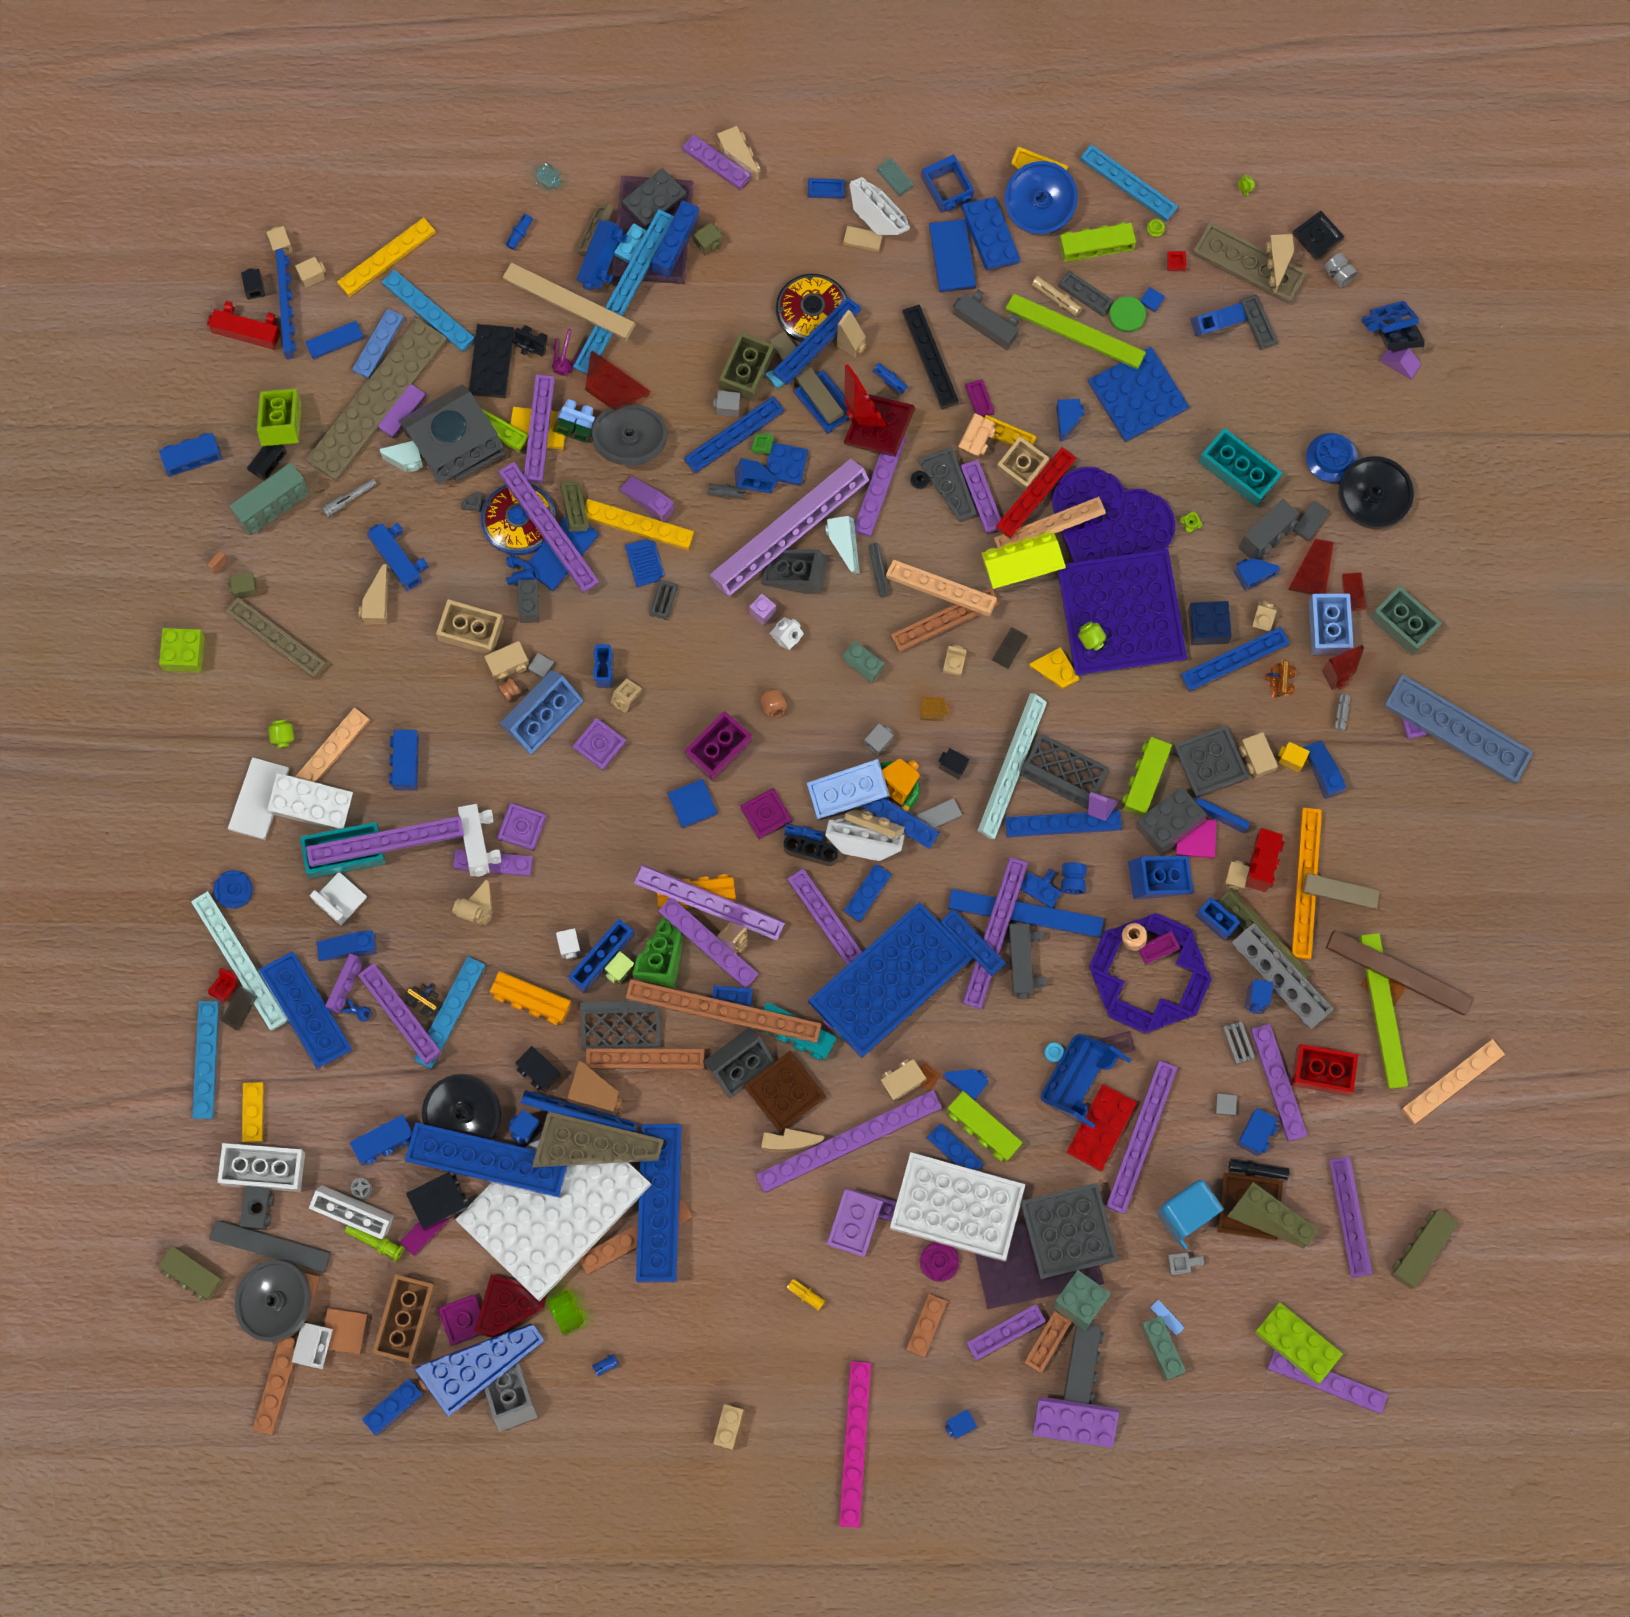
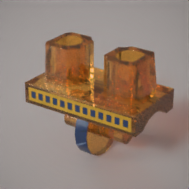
M1287 660L1274 664L1271 672L1265 674V680L1270 681V687H1273L1272 697L1278 698L1282 695L1294 693V684L1287 683L1288 678L1291 679L1295 676L1296 668L1290 666Z

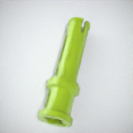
M349 1225L345 1229V1234L377 1249L378 1254H384L392 1258L395 1263L398 1262L403 1254L404 1246L401 1245L399 1247L390 1242L389 1238L380 1239Z

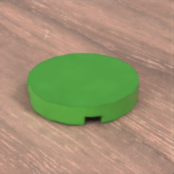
M1126 296L1119 298L1110 308V322L1115 329L1121 332L1137 331L1145 322V307L1134 297Z

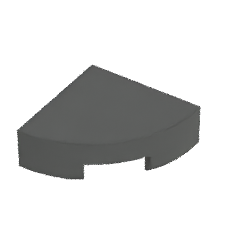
M483 492L473 493V495L465 499L461 509L480 512Z

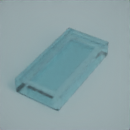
M892 158L877 167V172L899 197L913 187L912 181Z

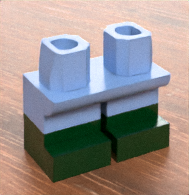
M568 399L558 413L553 432L567 437L570 435V438L586 443L591 437V428L595 419L592 416L593 408L586 405L582 407L581 412L575 410L577 403Z

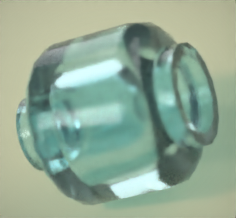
M548 163L544 166L541 164L534 175L536 184L547 191L552 190L553 187L557 189L562 181L559 178L561 175L560 170Z

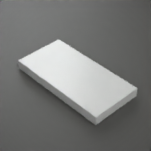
M252 757L228 830L266 840L274 817L273 814L267 813V808L277 773L288 776L290 770L288 767Z

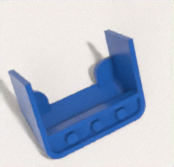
M1077 1034L1071 1039L1041 1093V1100L1067 1117L1094 1129L1095 1124L1085 1118L1088 1107L1082 1102L1100 1069L1109 1070L1115 1065L1117 1059L1128 1063L1131 1062V1059L1112 1045Z

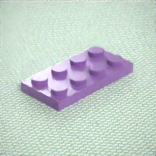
M1039 1396L1033 1436L1113 1448L1119 1408Z

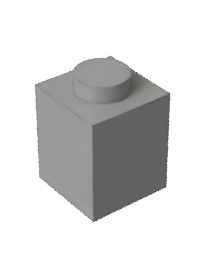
M718 391V396L714 397L713 408H716V415L739 417L740 393Z
M878 724L864 740V746L879 757L893 741L894 735L892 730L886 725Z

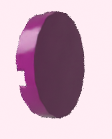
M934 1242L923 1250L920 1257V1267L928 1279L935 1282H944L956 1274L959 1267V1256L953 1247Z

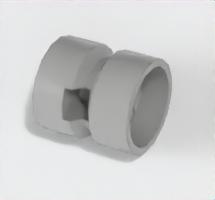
M1342 252L1333 256L1323 267L1329 276H1334L1333 280L1339 288L1347 285L1358 274V271L1352 264H1347L1348 260Z

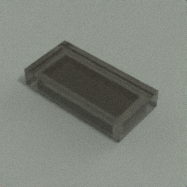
M239 987L221 1021L235 1030H240L257 996L244 987Z

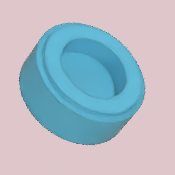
M1050 1043L1044 1050L1046 1060L1051 1063L1059 1062L1064 1054L1063 1047L1058 1043Z

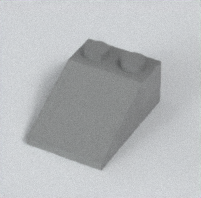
M519 1361L484 1388L494 1422L499 1432L538 1418Z

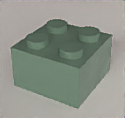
M1077 1270L1052 1308L1086 1331L1107 1302L1111 1293Z

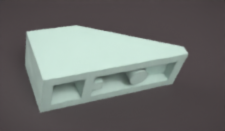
M850 516L827 519L828 525L825 527L827 536H829L850 571L854 574H860L854 519Z

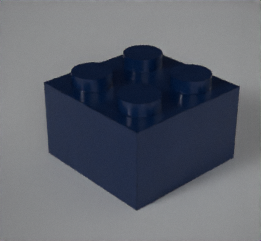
M1229 601L1191 602L1188 608L1191 645L1228 644L1232 637Z

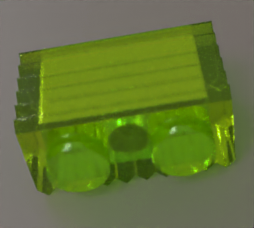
M566 1288L546 1299L564 1337L586 1326L584 1321L587 1320V1317L582 1309H577L575 1303L578 1300L573 1291L569 1292Z

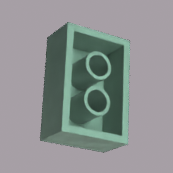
M1401 586L1371 616V619L1412 656L1442 624Z

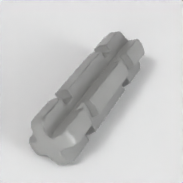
M1347 694L1339 696L1338 702L1340 704L1337 707V721H1335L1334 728L1338 731L1346 729L1345 721H1347L1349 706L1347 705L1350 704L1351 699Z

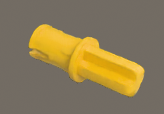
M792 1279L787 1286V1289L800 1297L802 1302H807L817 1311L820 1310L825 1300L813 1293L811 1288H806L795 1279Z

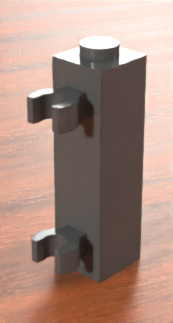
M979 289L972 298L967 294H964L961 298L958 297L953 304V315L1005 350H1008L1018 337L1019 329L1016 326L1019 323L1020 317L1013 314L1007 322L980 304L984 293Z
M1029 923L1010 924L1008 935L1012 996L1017 997V999H1028L1029 996L1033 995V987H1045L1046 977L1033 978L1030 946V941H1042L1043 931L1029 932Z

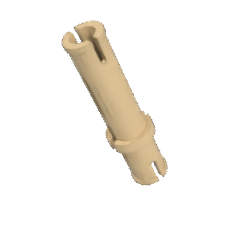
M1040 276L1034 279L1032 286L1058 303L1061 309H1066L1075 317L1080 313L1082 307L1072 301L1070 296L1062 294L1040 278Z

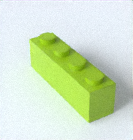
M1125 222L1109 227L1104 225L1098 229L1091 230L1087 228L1080 232H1065L1060 235L1059 239L1063 263L1133 251L1136 245L1132 223Z
M1150 737L1149 742H1144L1141 750L1144 753L1143 758H1138L1134 768L1138 771L1136 776H1131L1128 784L1131 787L1130 792H1125L1122 803L1125 804L1124 811L1140 817L1147 813L1172 744Z
M964 1091L947 1108L949 1113L947 1116L953 1122L962 1124L964 1126L962 1129L968 1135H974L978 1138L977 1142L984 1149L989 1148L993 1151L992 1155L999 1162L1004 1161L1006 1163L1023 1143Z

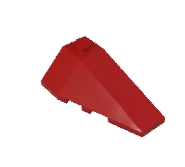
M849 364L845 365L844 403L848 408L845 412L851 421L855 419L859 425L884 427L886 425L879 411H876L873 401L866 393L867 391Z

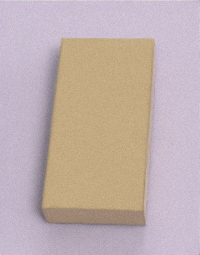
M847 226L843 245L879 252L883 235H877L874 231Z

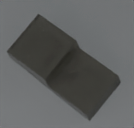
M1011 627L992 660L1009 669L1028 636Z

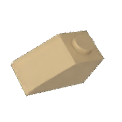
M487 880L469 898L470 901L481 904V909H483L480 920L474 922L479 927L482 924L486 925L491 920V914L493 913L491 886Z

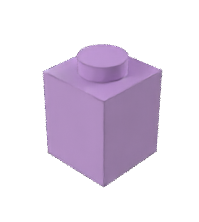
M763 594L749 607V614L763 626L776 613V605Z

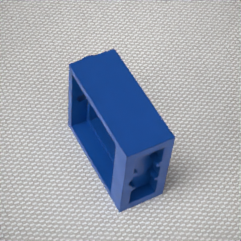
M954 154L922 169L921 178L941 213L951 211L957 205L965 204L972 200L974 189ZM953 171L964 192L943 201L931 180Z

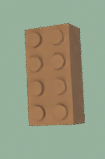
M395 1274L372 1354L414 1365L436 1289L434 1284Z

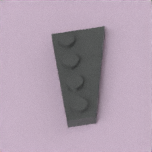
M953 447L918 459V462L959 522L977 516Z

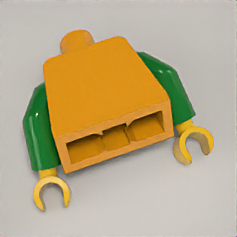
M897 759L895 762L887 761L880 763L890 797L900 805L904 803L905 805L902 808L908 811L909 808L913 807L920 793V783L918 781L920 774L916 771L919 768L917 762L910 760L906 763L902 759Z

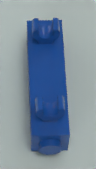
M599 220L576 280L586 290H601L603 282L611 283L613 275H608L607 271L619 242L626 243L628 235H623V230L612 221Z
M383 523L375 525L367 533L368 538L407 592L422 582L419 573L429 568L428 563L424 558H421L412 565L394 539L404 533L399 523L393 525L389 530H387Z

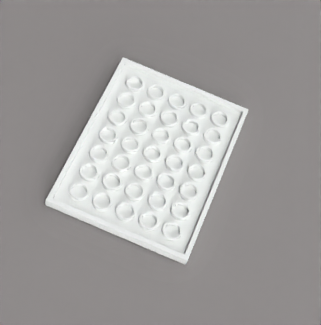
M542 1131L526 1147L527 1149L537 1151ZM628 1162L570 1165L567 1167L559 1198L492 1182L467 1207V1210L459 1215L456 1221L540 1302L651 1186V1183Z

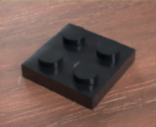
M1319 211L1292 233L1315 260L1344 239V235L1322 211Z
M1416 325L1388 333H1383L1379 329V334L1387 350L1424 347L1425 340Z

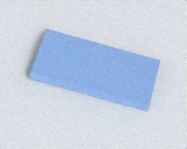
M879 759L807 783L817 819H822L890 796Z

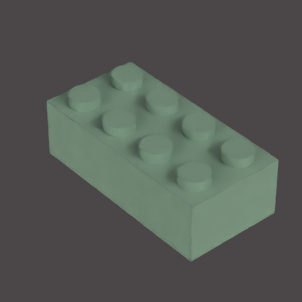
M290 462L229 507L241 527L248 535L260 531L267 522L274 521L281 512L288 511L295 502L305 499L309 490L304 478Z

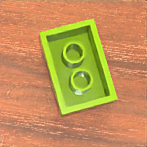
M297 388L260 392L257 433L261 446L299 443L302 405Z

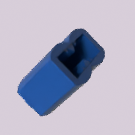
M596 644L593 653L595 685L597 688H610L613 683L612 648L610 644Z

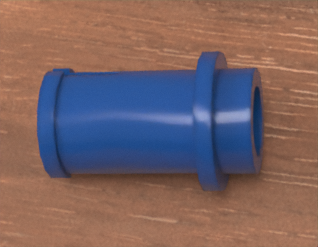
M608 1354L607 1358L592 1365L594 1371L596 1370L597 1376L612 1368L616 1369L619 1362L614 1354L611 1356Z

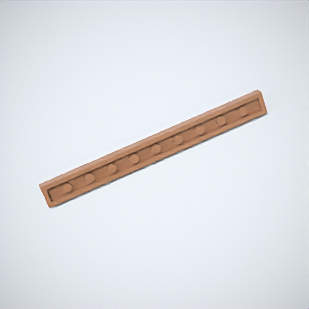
M631 979L625 998L626 1000L816 1044L822 1024Z

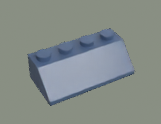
M551 670L499 724L511 738L529 754H532L583 702V699L561 674Z

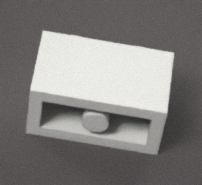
M304 1323L299 1330L292 1362L323 1369L333 1329Z

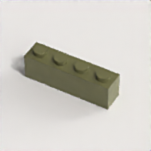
M1440 1209L1429 1212L1425 1218L1427 1222L1425 1226L1418 1228L1414 1234L1416 1238L1412 1244L1408 1243L1403 1250L1404 1257L1401 1260L1398 1259L1392 1266L1394 1271L1391 1276L1409 1289L1416 1287L1458 1225L1457 1221Z

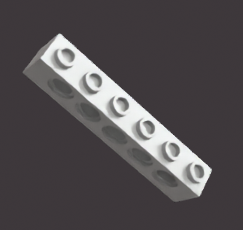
M1255 923L1245 929L1232 942L1237 951L1245 956L1249 964L1256 968L1265 981L1273 982V988L1276 993L1288 1003L1291 1010L1301 1017L1305 1025L1313 1029L1334 1010Z

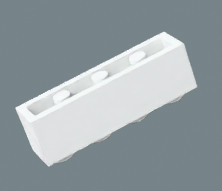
M323 1185L315 1191L309 1206L311 1210L380 1239H383L388 1234L394 1219V1215Z

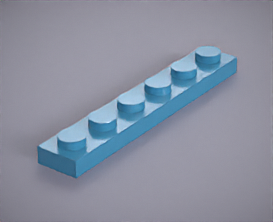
M1092 144L1080 157L1081 162L1165 222L1176 212L1178 208L1176 204Z
M393 270L382 281V285L436 331L447 337V340L462 353L475 341L474 336L396 270Z
M467 957L428 1031V1035L440 1051L444 1048L486 967L485 964L470 957ZM417 1054L414 1062L432 1070L438 1057L426 1065Z
M199 1001L193 1119H214L220 1006L218 1001Z

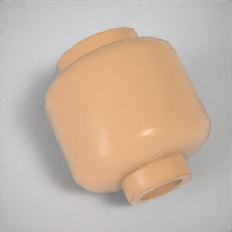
M1131 923L1122 931V942L1129 950H1140L1146 945L1147 932L1142 925Z

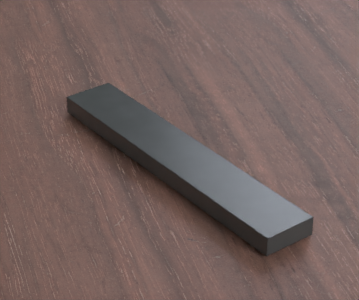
M217 1220L210 1237L211 1241L325 1273L331 1256L328 1252Z

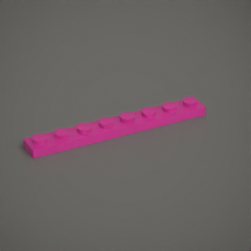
M851 1361L839 1519V1526L860 1528L871 1363Z

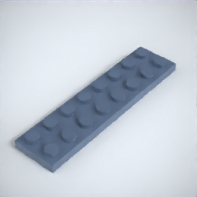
M1403 674L1398 678L1383 706L1514 785L1518 782L1533 754L1532 750Z

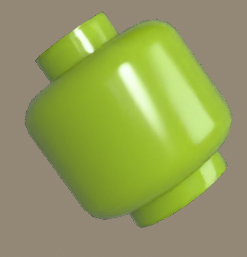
M1090 621L1079 628L1078 637L1086 649H1094L1096 651L1104 646L1103 642L1106 639V634L1098 623Z
M287 720L273 721L272 725L268 727L269 741L273 745L277 744V748L289 747V743L294 741L293 725L287 722Z

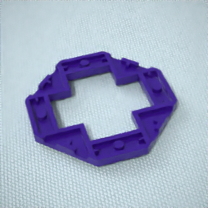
M1157 913L1131 921L1117 928L1106 930L1089 965V970L1108 1018L1143 1034L1195 1016L1212 980L1205 967L1204 959L1199 947H1197L1192 930ZM1131 923L1140 924L1145 928L1146 932L1158 937L1170 931L1173 932L1179 946L1182 947L1175 965L1192 972V976L1178 1006L1160 998L1153 1015L1117 999L1125 981L1107 973L1121 944L1122 931L1127 925Z

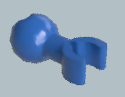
M345 999V1002L350 1004L352 1009H341L344 1014L353 1013L363 1022L371 1018L372 1012L370 1008L366 1006L359 1008L354 1006L350 1000Z

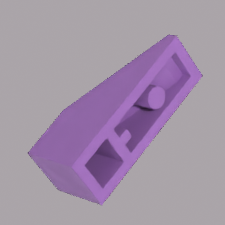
M633 476L620 488L623 494L659 521L665 522L675 511L673 501L660 491Z

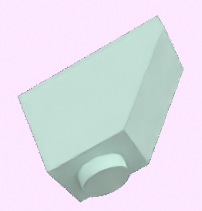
M413 441L380 449L383 460L405 472H414L423 467L420 452Z

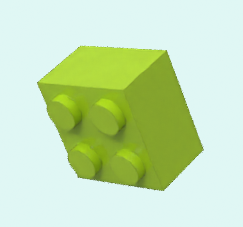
M163 628L159 660L162 670L202 673L205 640L200 629Z

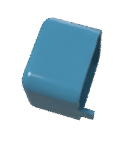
M1199 1179L1162 1204L1157 1209V1216L1176 1243H1179L1183 1250L1188 1247L1182 1239L1221 1213L1224 1207L1206 1182Z

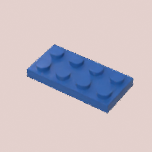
M996 197L962 204L961 210L985 270L988 271L1018 264L1020 257Z

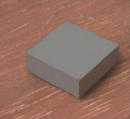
M537 653L528 670L543 679L554 666V662Z
M1216 1094L1215 1114L1235 1116L1237 1095Z

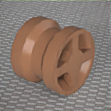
M511 678L507 679L505 684L497 686L507 702L511 700L512 696L520 694L518 687Z

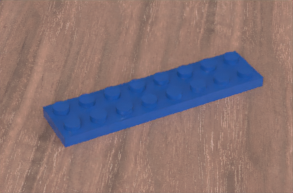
M415 1123L405 1162L556 1198L560 1197L568 1167L532 1168L536 1154L535 1150L420 1123Z
M642 1124L643 1135L663 1139L664 1142L659 1161L640 1162V1174L651 1183V1186L639 1197L636 1282L677 1283L682 1125Z

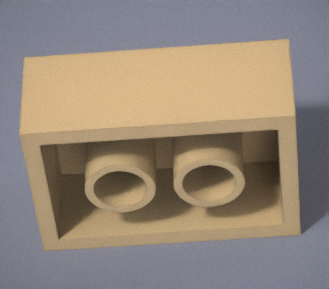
M447 600L436 636L440 642L488 655L495 650L504 623L503 616L498 613Z

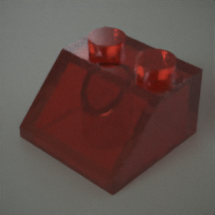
M1363 645L1327 661L1322 672L1331 690L1336 688L1341 690L1349 686L1348 683L1353 680L1352 677L1357 671L1364 650Z

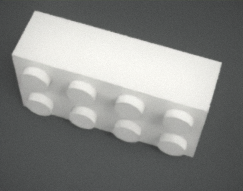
M277 773L267 813L332 830L342 829L345 826L353 792Z
M222 1143L217 1183L221 1186L245 1188V1186L269 1188L270 1190L301 1192L305 1152L302 1149Z

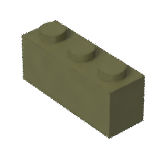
M171 1246L158 1264L162 1268L160 1273L169 1279L172 1276L178 1279L177 1284L185 1290L188 1287L194 1290L193 1295L201 1301L204 1299L210 1301L224 1282V1280L174 1246Z

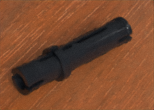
M1230 1159L1228 1171L1244 1173L1246 1176L1258 1175L1286 1181L1289 1178V1168L1258 1164L1252 1160L1240 1161Z

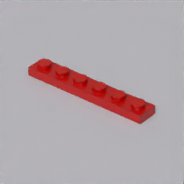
M1061 447L995 528L1011 539L1075 462L1076 457Z

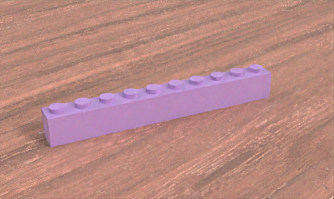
M849 459L713 571L710 577L715 586L728 597L866 484L869 478L864 468L852 459Z

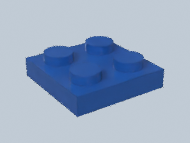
M773 442L766 469L777 478L778 482L801 486L808 449Z

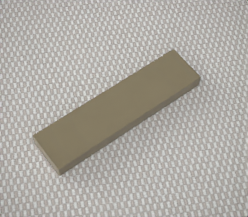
M1309 873L1305 874L1302 893L1372 910L1377 909L1379 890Z

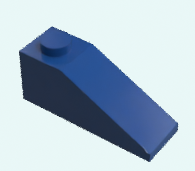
M1318 741L1304 746V749L1310 751L1307 758L1324 799L1343 793L1346 789V784L1339 768L1323 742Z
M373 930L354 932L318 941V961L348 958L349 954L356 955L357 957L377 954L376 937Z

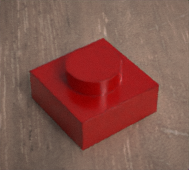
M1167 251V271H1186V251Z

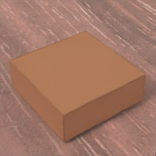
M219 551L207 565L216 575L228 560L225 554Z

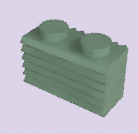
M854 641L843 655V660L872 683L883 672L884 662H881V659L878 660V657L872 655V652L869 653V650L860 646V643H857V641Z

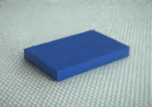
M822 370L816 375L840 406L844 416L828 425L801 386L794 390V394L828 434L848 420L849 416L845 412L848 410L844 403L845 396Z

